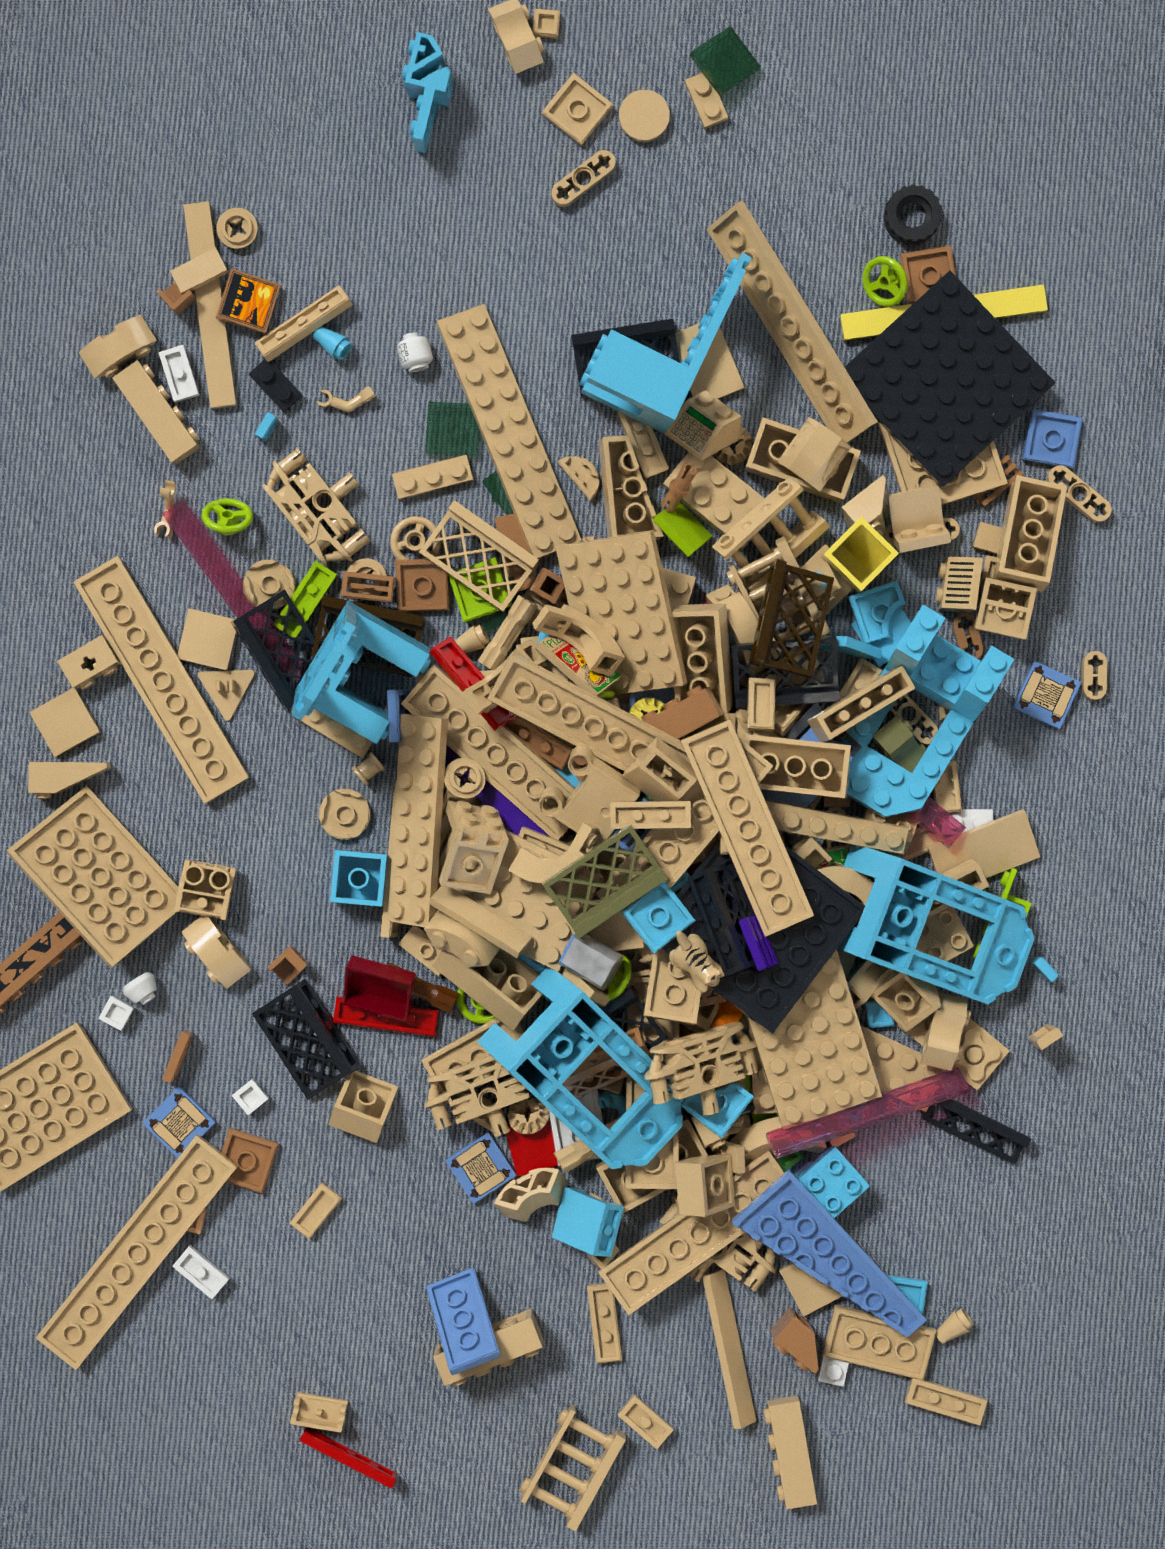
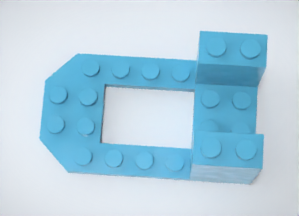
M741 253L738 259L733 257L731 263H729L723 276L725 278L720 286H718L709 303L711 307L707 315L704 314L698 326L700 330L696 338L693 337L687 349L689 353L685 361L682 360L679 363L611 329L608 336L602 335L579 383L584 386L581 393L664 434L675 421L744 277L745 267L748 266L751 257Z
M347 601L296 688L291 715L302 720L304 715L310 716L313 709H316L377 744L380 738L385 740L389 733L390 721L388 720V712L343 687L350 675V664L358 662L363 653V647L417 677L419 672L424 673L431 662L429 647L352 602Z
M925 605L921 606L880 675L882 676L888 671L903 665L915 686L914 690L949 710L948 715L912 773L868 747L873 735L895 701L846 730L862 746L850 763L847 796L883 818L921 810L973 722L986 707L1015 660L991 646L980 661L938 636L936 633L944 622L945 617ZM840 740L838 743L851 745V749L854 747L848 740Z
M851 844L843 867L854 869L856 872L875 879L858 926L851 929L838 949L985 1004L996 1000V996L1003 992H1010L1017 988L1035 939L1032 929L1028 928L1025 919L1027 914L1024 906L902 858L864 846ZM934 900L989 921L971 970L915 950Z
M546 967L531 985L551 1005L517 1041L494 1023L477 1043L543 1103L611 1169L622 1168V1166L647 1165L682 1127L681 1102H683V1099L670 1098L669 1102L665 1101L663 1104H654L650 1080L644 1079L645 1073L650 1070L653 1060L581 989L556 970ZM598 1045L645 1090L610 1129L562 1085Z

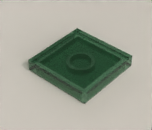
M731 26L691 51L689 55L719 96L755 74L761 68L760 64Z
M428 401L426 454L477 457L479 427L468 403Z

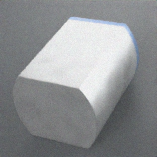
M574 934L566 945L563 955L560 956L559 965L597 988L604 990L611 983L624 957L587 934L581 938Z

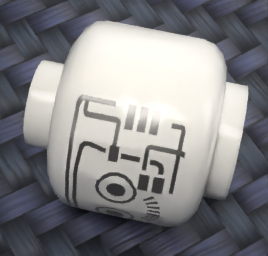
M418 332L404 335V340L397 345L401 367L408 369L409 372H418L429 368L428 364L432 362L433 355L428 338L419 336Z

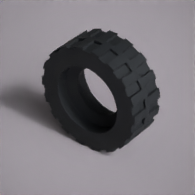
M914 184L908 187H901L899 191L893 193L885 207L883 216L886 230L888 229L889 235L892 238L894 237L897 242L905 243V245H919L921 242L929 240L938 229L942 220V206L939 204V199L933 194V191L926 189L925 186H916ZM917 203L923 207L925 220L920 226L912 228L902 222L900 212L904 205Z

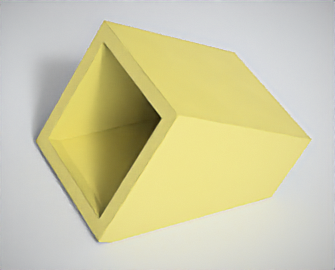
M861 516L823 554L822 558L859 593L899 553Z

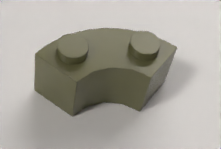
M895 716L873 735V739L879 750L888 759L912 773L927 748L923 744L917 743L912 734L914 731L912 726L905 719L901 721Z

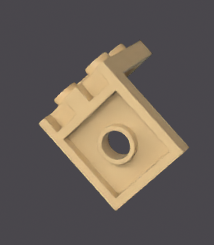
M448 800L445 810L454 836L439 878L440 886L491 894L509 842L499 812L488 805L481 807L471 805L466 801L454 802ZM470 861L479 862L478 866L474 869L466 868V864Z

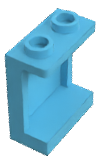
M564 1187L552 1238L593 1256L612 1257L624 1206L618 1203L602 1201L586 1194V1191L583 1189Z

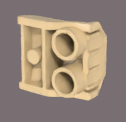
M808 417L777 463L792 471L814 487L816 491L820 492L849 452L851 446L823 424Z
M185 860L174 911L226 920L237 868Z

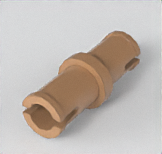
M684 463L676 479H673L669 484V491L661 502L663 509L667 503L669 504L666 509L667 512H675L681 499L687 496L690 491L689 485L698 473L696 467L690 472L693 466L690 463Z

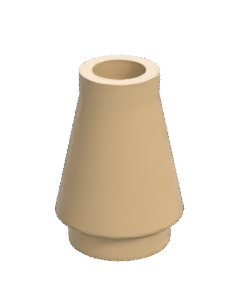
M480 624L470 627L455 642L464 653H469L486 648V644L490 643V639L484 627Z
M964 1309L954 1310L936 1330V1337L942 1344H945L947 1341L970 1332V1328L974 1326V1323Z

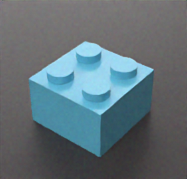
M335 850L330 902L382 907L388 854Z

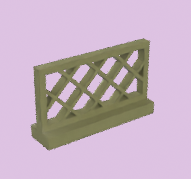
M629 824L544 881L542 886L571 925L576 936L581 938L667 880V876L635 829ZM628 833L635 840L633 851L618 848L620 839ZM615 843V848L609 847L610 845ZM638 845H639V847L641 848V850L643 851V853H642V852H637ZM603 850L614 852L611 866L596 863L598 854ZM617 853L632 855L630 869L615 867ZM636 856L648 858L652 864L645 871L633 870ZM581 865L591 867L589 881L574 878L576 868ZM595 868L610 870L607 884L593 882ZM571 872L570 877H565L567 874ZM613 872L629 873L627 883L622 886L611 885ZM559 880L569 882L567 896L555 894L551 885ZM573 883L588 885L585 899L570 896ZM591 886L606 888L605 898L600 901L589 900ZM560 899L566 900L565 906L562 904ZM569 901L584 903L583 912L575 918H572L567 911Z

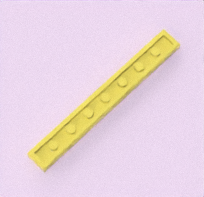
M1044 285L974 295L996 319L1046 312L1048 310ZM912 304L841 314L840 321L843 341L879 336Z

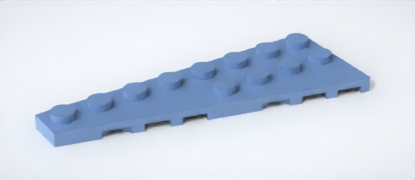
M789 1169L731 1220L735 1227L742 1229L755 1240H759L770 1247L775 1253L784 1256L803 1271L825 1285H829L845 1298H849L860 1305L864 1310L882 1319L884 1323L906 1337H909L927 1321L918 1308Z

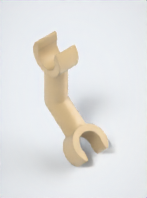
M368 386L351 400L345 401L334 397L328 390H320L329 396V400L326 403L319 401L317 403L324 408L331 406L345 412H352L362 404L374 399L376 395Z
M165 480V488L160 487V496L164 497L165 509L161 522H158L154 527V533L159 536L161 529L167 527L165 536L170 539L173 535L171 522L175 512L174 494L176 483Z

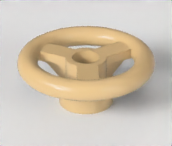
M418 516L408 517L400 521L393 529L390 538V546L397 560L409 559L401 553L400 550L408 548L411 551H420L425 544L424 526L433 533L436 529L435 524L426 518ZM416 524L415 530L409 531L405 535L404 541L398 542L401 531L409 525ZM414 537L420 539V543L417 546L411 544V540ZM441 542L434 543L432 551L428 549L427 552L437 557L441 549Z

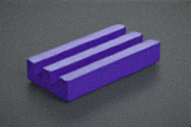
M756 915L740 920L739 925L757 970L760 971L779 964L768 936L765 937Z

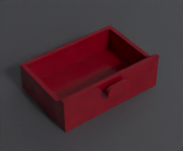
M352 955L346 966L342 1004L365 1010L372 1016L381 1017L383 1015L406 1022L413 1007L416 973Z

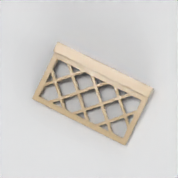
M454 500L448 508L449 511L419 553L504 612L528 577L540 564L539 559ZM450 519L459 524L461 534L446 537L444 527ZM463 528H465L466 530H468V531L471 532V533H465V534H464ZM441 531H442V536H443V537L437 538L438 535H439V534L441 533ZM465 537H478L481 541L482 549L467 551ZM462 538L464 552L449 555L447 541ZM444 542L446 555L434 557L427 552L433 543ZM484 542L488 544L491 548H485ZM498 551L502 555L503 564L488 566L485 552ZM483 553L485 567L470 569L468 555ZM465 556L467 570L455 572L451 569L450 558ZM505 557H506L507 559H509L510 561H512V562H511V563H506ZM446 559L447 565L441 562L440 560ZM519 566L525 570V573L520 580L509 581L507 567ZM504 568L506 582L491 584L489 570ZM486 571L488 585L477 587L472 584L470 573ZM468 574V580L461 575ZM516 584L512 591H510V585ZM507 586L508 596L501 604L493 598L492 588ZM489 589L490 596L482 590Z

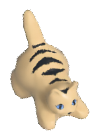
M677 931L676 938L680 945L670 951V962L674 967L688 971L696 989L701 993H705L708 990V986L714 987L719 984L720 978L724 977L723 970L708 955L706 943L699 935L690 934L687 937L682 931Z

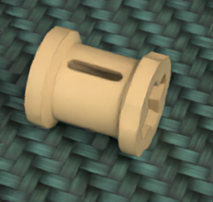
M371 752L364 762L359 766L354 765L352 770L365 785H368L369 780L380 771L384 772L386 768L374 753Z

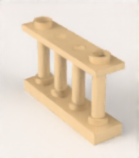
M788 477L731 530L721 536L712 548L726 560L732 557L737 565L742 568L750 563L739 549L749 539L752 540L763 555L762 557L773 553V549L777 548L775 544L770 549L758 532L770 521L781 537L785 536L796 558L830 526L825 519L813 510L810 513L806 511L797 498L804 489ZM788 504L801 520L790 531L777 515ZM770 566L742 579L748 592L766 585Z
M785 536L775 540L777 548L773 549V553L738 570L733 561L728 563L730 571L726 572L732 586L738 585L757 621L759 613L753 602L764 597L766 585L748 593L742 579L770 566L776 559L787 561V565L800 568ZM788 573L786 580L791 586L796 584L797 587L802 585L798 575ZM805 587L800 589V593L796 595L801 605L812 600ZM792 600L781 605L786 614L797 609ZM815 603L807 606L811 614L809 617L811 622L819 618L820 611ZM826 620L822 636L831 632ZM804 622L802 624L795 626L794 628L798 630L807 624L806 622ZM808 627V628H806L805 630L801 631V632L798 633V634H799V636H800V635H803V634H805V633H807V632H809V631H811V630H810L809 627ZM787 630L779 634L780 639L790 635L791 631ZM772 648L770 653H772L774 659H777L779 657L778 651Z
M571 1404L568 1410L563 1409L557 1420V1423L560 1424L531 1478L526 1477L519 1491L522 1492L521 1502L525 1504L529 1496L533 1495L565 1513L567 1527L576 1532L626 1440V1435L618 1429L615 1430L613 1435H606L573 1417L576 1412V1406ZM569 1426L602 1444V1448L605 1450L601 1458H594L561 1440L567 1427ZM555 1449L590 1467L592 1474L589 1480L584 1479L581 1481L549 1463ZM545 1472L576 1489L577 1494L580 1495L576 1503L571 1502L569 1504L538 1487L536 1484L541 1474Z

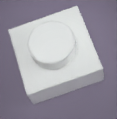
M111 995L98 1019L122 1031L135 1007Z
M253 1078L232 1095L247 1115L251 1114L269 1099Z
M822 1355L818 1381L844 1387L849 1362Z

